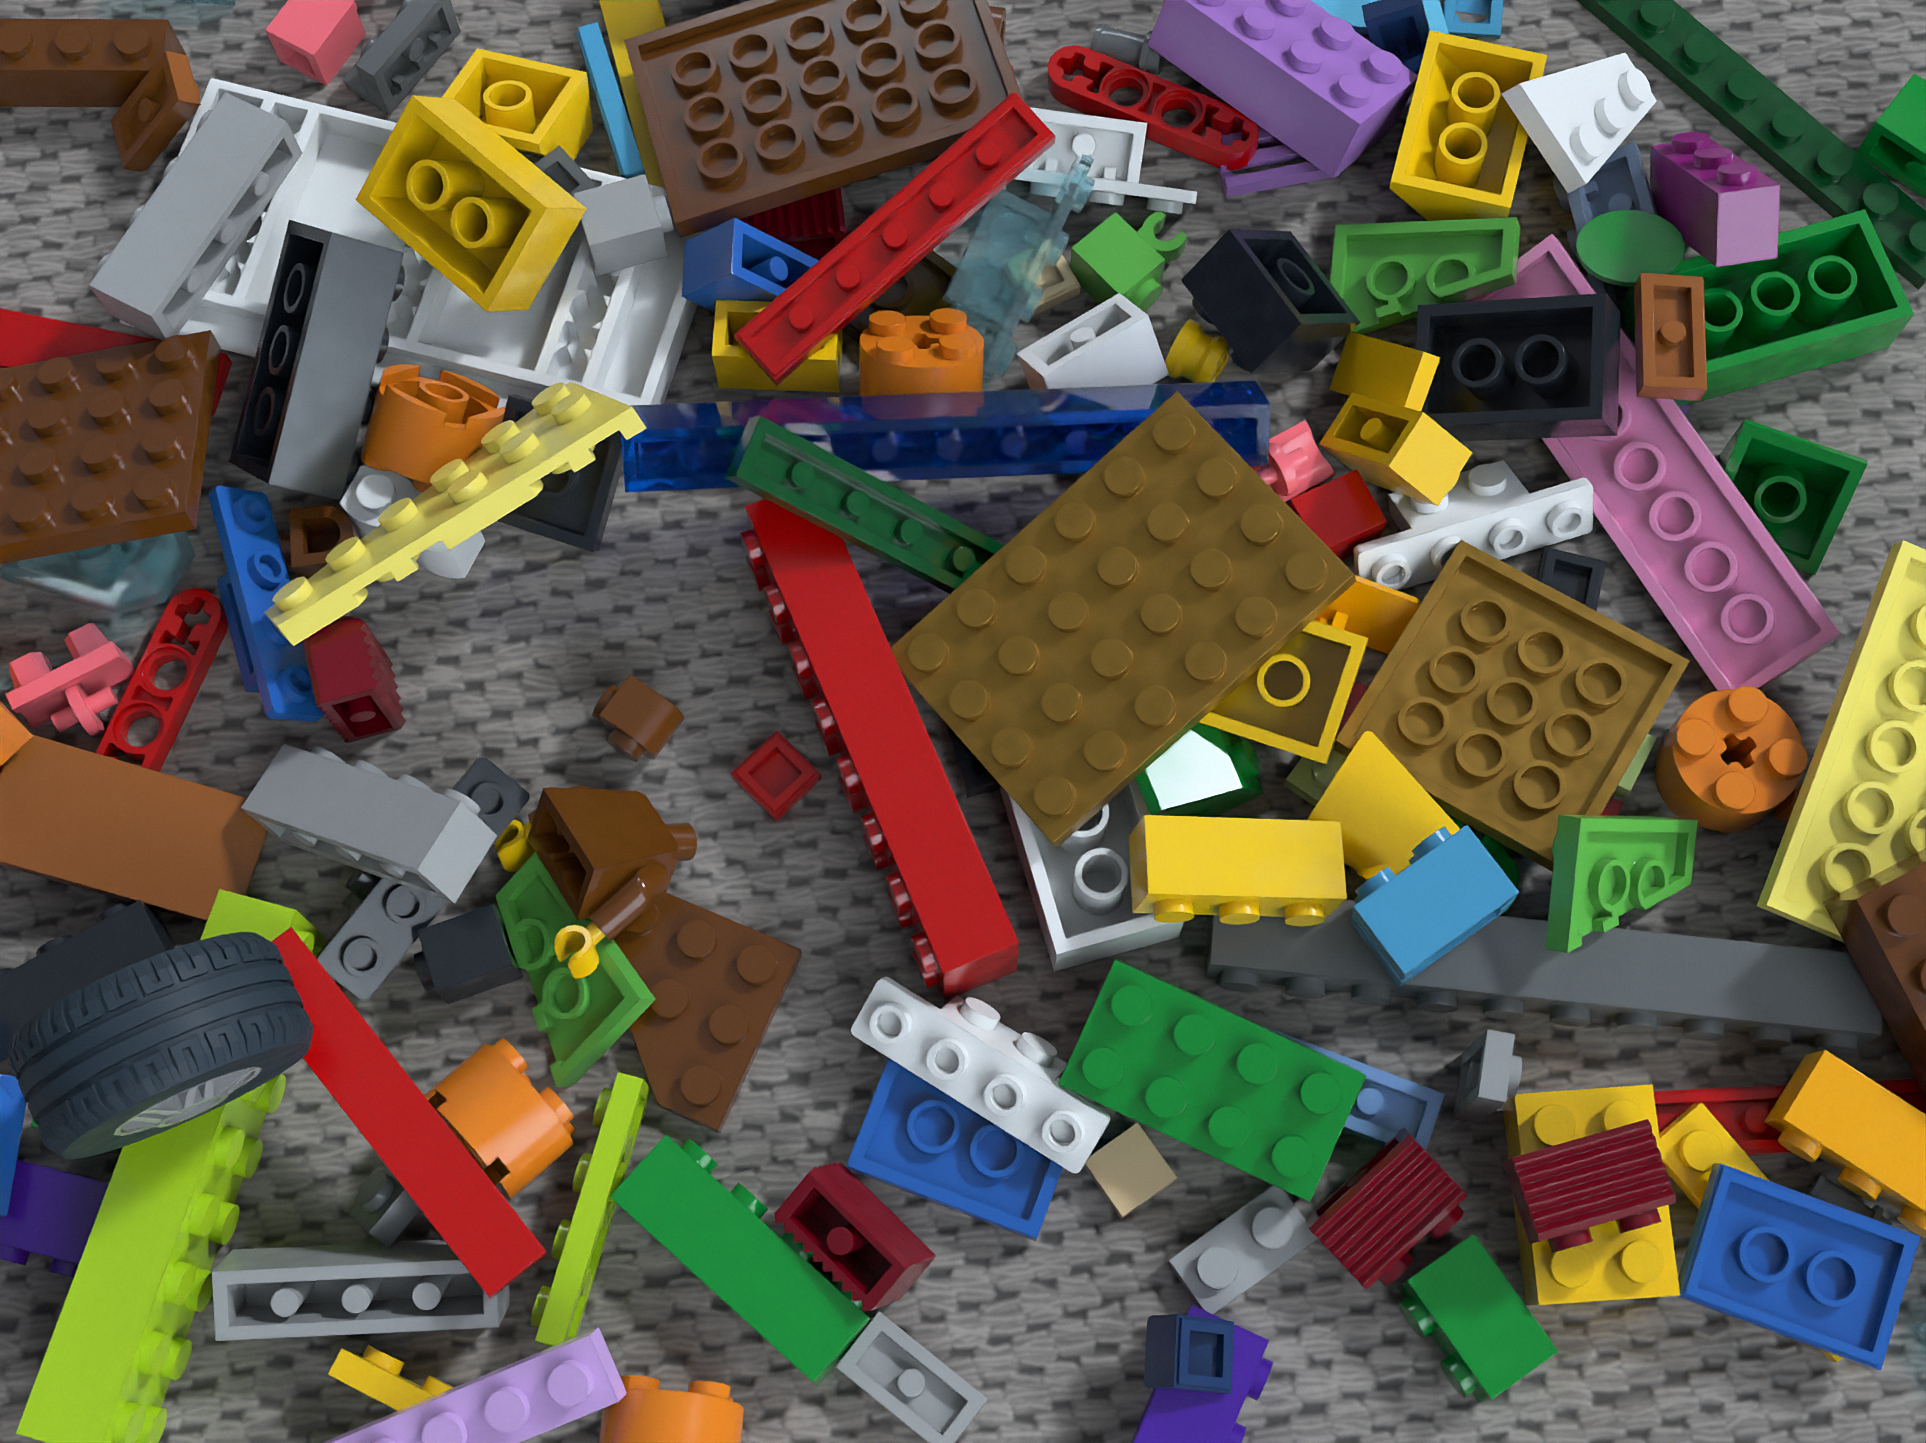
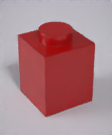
M1357 469L1290 499L1288 505L1340 560L1354 555L1353 550L1355 546L1379 539L1387 522Z

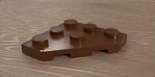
M666 893L613 938L655 997V1001L630 1026V1030L659 1107L717 1133H721L799 963L802 952L799 948Z

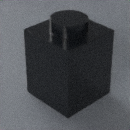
M494 904L417 930L423 951L415 953L413 956L421 983L426 991L435 989L436 993L447 1004L523 978L521 969L518 968L502 915Z

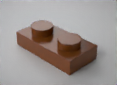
M165 50L111 119L123 169L139 172L147 170L201 105L200 91L198 85L194 82L187 55Z
M1640 273L1634 284L1637 397L1700 401L1707 391L1703 277Z

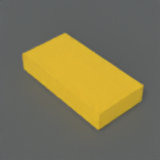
M1350 332L1329 390L1347 396L1354 392L1422 411L1440 357Z

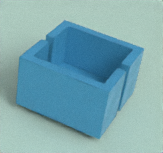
M1468 825L1453 835L1449 833L1446 827H1442L1411 851L1414 856L1408 861L1411 865L1395 876L1392 870L1387 867L1356 890L1358 896L1354 899L1356 905L1353 906L1350 923L1398 988L1507 911L1519 893Z

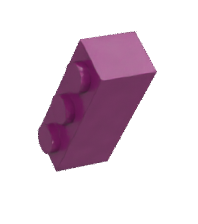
M1680 133L1672 137V143L1650 146V188L1658 216L1673 224L1681 233L1687 245L1716 267L1777 258L1780 203L1779 183L1757 170L1756 165L1747 163L1733 154L1731 149L1724 148L1710 139V136L1706 133Z

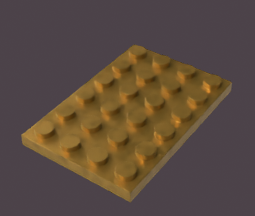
M1176 391L891 647V650L903 675L1047 839L1058 848L1356 582L1355 574Z

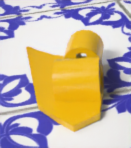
M1371 731L1364 732L1307 819L1311 821H1341L1344 863L1357 870V876L1365 882L1387 867L1392 870L1395 876L1411 865L1408 862L1414 856L1411 851L1442 827H1446L1451 835L1460 830Z

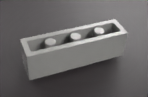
M224 92L212 110H208L201 117L197 125L196 134L181 155L171 160L167 165L160 185L148 202L134 212L130 219L128 230L112 253L105 255L96 267L94 278L89 286L110 315L160 340L179 334L303 154L286 120L227 92Z
M283 744L241 807L243 811L281 842L452 903H456L497 837L477 816L481 810L479 805L466 795L450 788H446L442 795L435 793L421 781L406 774H401L397 780L389 778L383 771L362 760H357L351 766L332 752L318 746H314L312 751L308 752Z
M445 1240L393 1242L389 1248L383 1243L234 1249L212 1271L215 1341L499 1327L509 1307V1285L490 1299Z

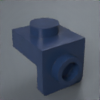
M1379 0L1362 5L1363 17L1370 42L1381 50L1394 54L1405 67L1418 75L1430 31L1423 0Z

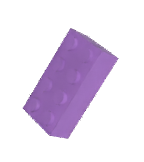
M1165 0L1147 44L1151 49L1333 179L1393 129L1418 78V75L1405 67L1394 54L1381 50L1355 32L1348 22L1334 17L1311 0Z

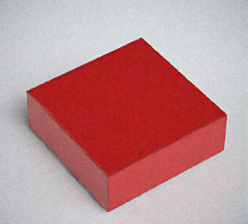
M778 731L773 733L730 773L732 779L775 822L822 779L821 773Z

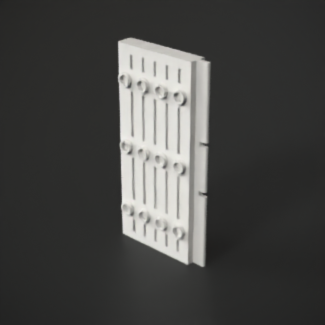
M214 78L210 79L201 100V105L198 107L178 157L196 134L197 125L201 117L208 110H212L224 92L286 120L303 154L178 335L211 330L221 347L220 349L255 357L288 222L293 220L404 253L401 263L405 270L404 286L399 298L391 303L385 326L389 331L388 349L383 360L378 364L376 363L370 387L378 388L382 371L388 366L396 364L422 365L419 373L420 377L438 380L442 369L460 374L486 386L499 396L500 400L497 408L506 407L508 395H519L534 400L539 393L551 385L563 382L566 385L571 381L633 407L646 426V429L630 439L627 452L642 454L649 432L655 431L698 305L682 297L685 241L710 230L707 229L681 238L674 223L665 188L649 184L652 197L664 194L674 230L663 233L668 257L598 276L582 220H580L528 310L486 312L355 200L396 125L395 122ZM521 153L533 164L542 159ZM581 168L597 187L626 179ZM120 320V323H121V324L128 325V326H132V325H130V324H128V323H126V322Z

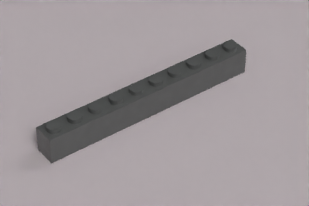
M1345 900L1325 918L1323 923L1312 926H1291L1285 923L1284 917L1260 916V920L1249 924L1231 925L1220 922L1219 915H1209L1204 977L1220 979L1219 986L1231 991L1259 990V983L1284 985L1285 994L1306 999L1325 997V990L1351 992V1001L1363 1005L1391 1004V997L1417 999V1008L1429 1012H1455L1458 1009V1004L1483 1006V1014L1495 1019H1521L1524 1017V1011L1550 1013V1022L1562 1026H1587L1591 1024V1018L1616 1020L1617 1030L1639 1034L1654 1033L1657 1031V1025L1682 1027L1683 1036L1694 1040H1720L1724 1038V1032L1749 1034V1043L1760 1047H1787L1791 1045V1039L1815 1041L1817 1051L1826 1050L1831 1054L1838 1055L1857 1053L1858 1046H1862L1882 1035V1013L1849 952L1612 928L1605 933L1592 931L1581 937L1582 946L1569 953L1545 949L1548 921L1498 916L1398 988L1350 923L1353 906L1356 905L1355 901Z

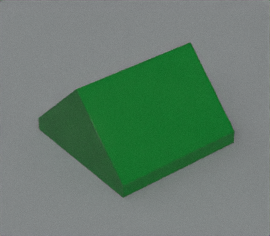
M1746 419L1743 420L1718 458V463L1793 567L1816 575L1868 465L1867 460Z

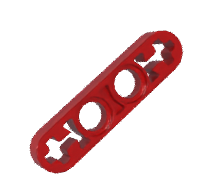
M1078 45L1065 46L1057 50L1049 59L1047 65L1049 91L1054 99L1063 105L1090 116L1147 123L1146 139L1220 169L1221 165L1227 166L1226 170L1229 171L1241 169L1247 166L1248 162L1256 154L1259 138L1258 125L1231 105ZM1076 69L1083 71V76L1076 75L1072 81L1064 80V74L1072 75ZM1093 87L1099 89V93H1093ZM1126 87L1135 89L1142 96L1132 106L1117 105L1110 98V95L1115 90ZM1172 109H1184L1190 112L1195 119L1185 127L1176 128L1166 124L1162 117ZM1205 122H1211V128L1206 127L1205 136H1202ZM1242 132L1241 140H1234L1231 146L1222 143V135Z
M191 588L181 591L171 599L95 753L119 760L116 755L121 751L132 760L143 762L141 767L157 772L161 771L227 633L228 621L224 607L212 593L205 589ZM202 607H204L203 610L210 617V621L207 625L196 624L190 633L191 628L184 621L185 616L188 613L197 615ZM173 639H176L184 646L187 640L197 651L192 655L186 649L179 645L171 644ZM171 661H180L186 665V676L179 686L169 690H162L156 687V672L162 665ZM140 718H156L159 722V731L156 738L146 746H131L128 743L127 737L131 725Z

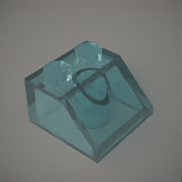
M183 531L3 563L0 567V573L3 578L105 611L120 614L165 603L192 562L195 553L187 532Z

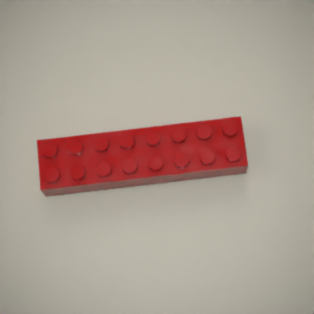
M765 498L746 505L745 510L749 529L740 532V536L748 555L745 558L758 591L764 590L771 609L768 610L781 645L787 644L794 664L791 665L792 671L804 700L816 697V699L811 700V704L817 718L815 725L828 756L837 753L841 755L835 758L841 775L839 782L852 813L864 810L866 814L861 816L860 820L865 831L863 839L871 860L877 871L888 867L891 873L885 876L890 891L887 895L901 929L913 925L916 935L911 936L915 950L912 954L926 988H930L938 984L944 1001L1016 972L1019 941L844 540Z

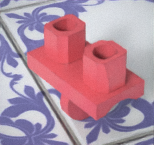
M1306 420L1240 455L1284 502L1335 475L1331 465L1319 451Z
M88 623L68 633V636L64 639L73 657L72 661L53 670L49 659L39 651L30 652L9 663L8 666L14 690L5 695L12 710L16 714L20 712L34 729L52 720L59 732L78 723H81L86 732L92 737L103 732L105 728L99 712L119 703L112 689L131 680L135 672L132 661L113 641H109L94 623Z

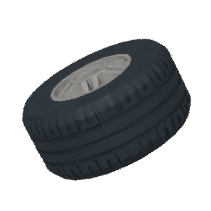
M255 932L230 933L192 942L129 965L96 980L52 1004L25 1023L13 1037L9 1063L16 1079L19 1081L18 1085L25 1101L28 1103L27 1106L35 1124L38 1125V1131L45 1147L63 1158L77 1159L105 1153L136 1143L231 1102L278 1076L302 1059L310 1049L314 1027L307 1011L303 1009L304 1004L297 989L294 987V982L287 967L284 966L285 964L278 947Z

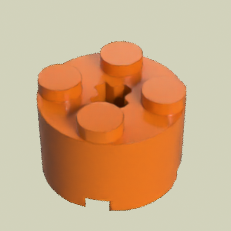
M952 308L934 310L930 313V316H904L899 312L889 310L872 313L869 316V327L863 331L859 342V411L863 419L876 426L877 416L893 422L892 433L918 437L951 434L963 429L964 418L972 415L974 422L979 419L982 413L984 339L977 330L967 325V315L960 310Z
M391 365L382 371L363 439L361 461L371 468L381 471H393L413 479L412 486L420 493H423L432 486L430 478L438 469L455 459H462L464 462L484 447L481 443L482 438L491 429L502 423L505 406L497 408L500 398L495 392L460 374L441 369L439 379L436 380L419 376L422 365Z
M1752 686L1724 689L1711 692L1694 701L1662 737L1656 757L1655 782L1665 804L1677 817L1698 820L1697 827L1701 826L1722 833H1735L1759 823L1792 793L1800 780L1802 771L1806 768L1808 756L1799 731L1792 719L1780 706L1766 698L1763 692ZM1728 758L1732 763L1727 765L1722 759Z
M501 1038L493 1046L484 1043L424 1096L437 1113H440L451 1125L449 1128L495 1186L500 1183L503 1196L511 1200L573 1146L571 1135L576 1131L569 1122L574 1116L566 1104L549 1087H546L540 1093L534 1089L530 1079L525 1074V1071L529 1068L527 1063L506 1039Z
M623 1375L620 1378L627 1394L619 1402L603 1408L598 1443H741L744 1407L733 1402V1399L730 1398L731 1387L723 1383L692 1381L688 1383V1391L684 1392L659 1389L660 1380L656 1378Z

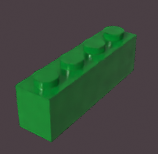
M665 1135L610 1197L810 1381L818 1386L871 1322L870 1318L861 1311L862 1301H852V1291H843L842 1281L832 1280L830 1283L810 1265L813 1262V1252H804L803 1242H794V1233H783L779 1237L761 1220V1217L768 1209L743 1185L738 1182L729 1192L711 1175L718 1164L694 1141L688 1138L679 1147L670 1137Z

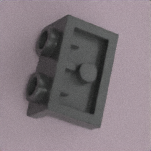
M405 0L400 6L396 18L378 38H374L366 44L360 59L344 76L343 80L347 89L390 115L460 34L461 30L451 1Z

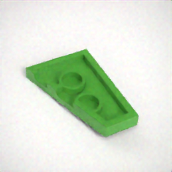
M1517 217L1336 225L1330 283L1361 322L1351 332L1363 335L1417 317L1418 305L1463 302L1515 285L1520 226Z
M1558 815L1557 834L1552 845L1554 865L1545 949L1569 953L1582 946L1581 937L1592 931L1605 933L1619 925V916L1633 908L1646 910L1691 885L1698 820L1653 816Z

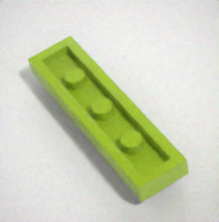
M618 1072L613 1089L604 1087L598 1098L593 1117V1126L600 1128L593 1154L584 1152L575 1172L573 1192L580 1193L573 1219L564 1218L555 1236L552 1258L560 1261L552 1287L545 1285L541 1287L532 1311L531 1326L539 1328L535 1341L545 1346L553 1347L577 1336L617 1205L610 1195L624 1181L651 1093V1088L642 1078Z

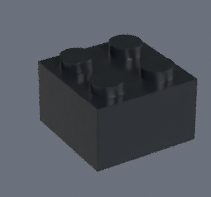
M1229 229L1181 279L1182 283L1194 297L1192 305L1196 312L1205 321L1217 328L1228 343L1227 352L1231 359L1240 368L1250 372V374L1310 371L1361 323L1291 231Z

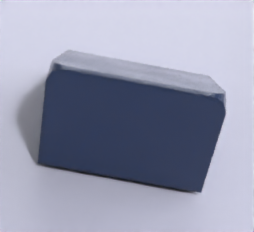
M1181 1314L1150 1316L1147 1321L1145 1386L1155 1389L1231 1394L1234 1321Z

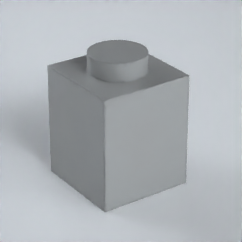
M645 174L574 193L575 199L587 208L581 220L598 276L668 257L663 233L674 230L664 194L652 197Z

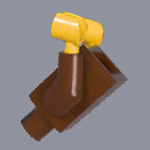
M577 785L571 788H543L537 809L528 814L530 821L522 824L520 821L512 820L494 843L502 867L509 872L518 871L534 854L535 850L576 919L590 918L592 920L586 928L578 925L562 928L555 937L554 949L560 962L567 959L573 952H576L568 962V968L571 976L574 978H584L597 968L599 956L595 945L605 936L611 941L647 908L660 900L669 888L677 862L690 861L694 858L697 850V838L693 827L686 822L665 824L645 794L632 790L594 789L584 785Z

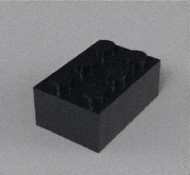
M1607 293L1418 305L1416 350L1440 357L1421 412L1428 415L1459 442L1617 435L1621 312Z

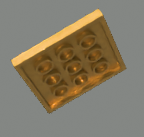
M1460 540L1339 733L1333 750L1348 757L1363 733L1366 731L1373 732L1444 812L1553 872L1552 845L1557 834L1558 815H1601L1690 660Z

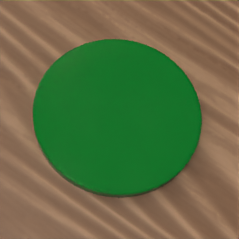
M1617 210L1601 214L1583 226L1576 241L1577 258L1588 273L1604 282L1626 287H1634L1640 273L1672 275L1680 267L1685 252L1683 237L1673 224L1658 215L1639 210Z

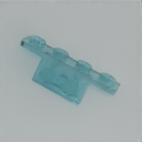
M1082 154L1070 166L1049 213L1003 189L987 202L942 298L996 326L984 351L983 384L989 382L994 374L1003 377L1007 372L1018 348V344L1010 340L1020 319L1027 323L1030 321L1042 298L1044 289L1036 286V283L1045 264L1052 268L1055 267L1068 242L1069 234L1061 230L1070 210L1079 213L1093 189L1095 180L1088 177L1087 174L1094 159L1085 154Z

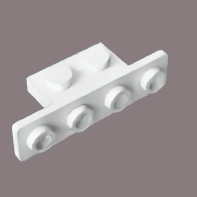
M1030 107L1054 133L1056 139L1055 144L1015 178L1016 180L1031 181L1029 193L1065 198L1066 186L1089 189L1088 201L1123 206L1125 194L1148 197V210L1182 214L1184 202L1196 204L1197 191L1139 183L1147 123Z
M1502 460L1492 464L1479 465L1471 470L1461 472L1457 483L1446 493L1439 506L1397 492L1388 494L1390 514L1402 532L1355 546L1353 550L1355 575L1399 591L1435 580L1460 540L1498 560H1502L1588 534L1593 529V486L1587 478H1580L1529 493L1505 461Z
M883 977L877 981L851 1028L853 1036L1068 1171L1075 1174L1081 1171L1108 1126L1110 1116L1076 1093L1059 1085L1058 1082L1064 1073L1067 1063L1056 1057L1057 1050L1053 1045L1035 1034L1024 1032L1020 1035L999 1022L1000 1014L981 1000L967 997L964 1000L956 996L939 1009L889 977Z

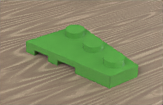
M534 852L495 896L518 968L528 971L538 1003L537 1006L532 1008L538 1031L547 1032L556 1059L555 1063L549 1065L556 1088L571 1087L577 1083L655 1001V997L613 939L610 941L606 936L595 945L599 956L597 968L584 978H574L571 976L568 962L576 952H573L567 959L560 962L554 949L556 934L562 928L571 925L586 928L592 920L590 918L576 919L540 858Z

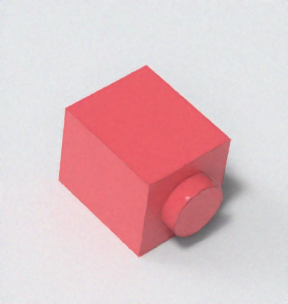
M288 0L265 29L280 62L326 86L329 85L366 35L357 13V4L354 0Z

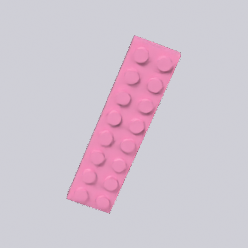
M1551 234L1518 259L1515 285L1463 302L1597 293L1559 240ZM1621 328L1617 435L1542 438V440L1571 481L1587 478L1592 484L1593 513L1717 691L1737 689L1742 686H1752L1761 690L1843 635L1673 399L1637 397L1636 348Z

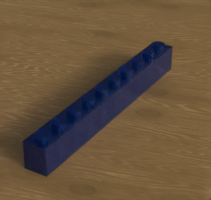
M1254 380L629 405L638 414L646 429L628 440L621 433L625 492L742 488V486L725 477L749 418L762 416L882 481L1086 473L1176 391L1249 466L1268 465L1271 404Z

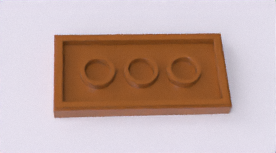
M33 735L29 741L4 763L0 773L1 866L131 903L141 900L152 909L205 924L219 889L247 896L268 831L241 809L247 800L245 797Z

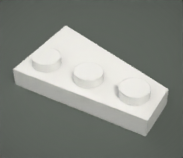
M1626 53L1526 81L1502 93V96L1567 193L1589 182L1657 101L1651 93L1646 76L1634 67Z

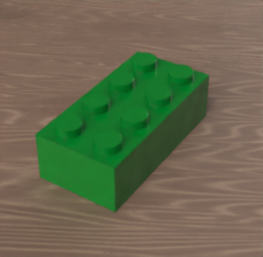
M1866 210L1778 233L1777 258L1720 267L1714 266L1701 255L1683 260L1680 267L1672 275L1703 277L1707 391L1700 401L1673 400L1677 406L1690 405L1889 348L1914 316V312ZM1630 287L1619 309L1635 344L1634 287Z
M1115 959L1059 1081V1085L1310 1202L1367 1075L1356 1068L1119 959Z

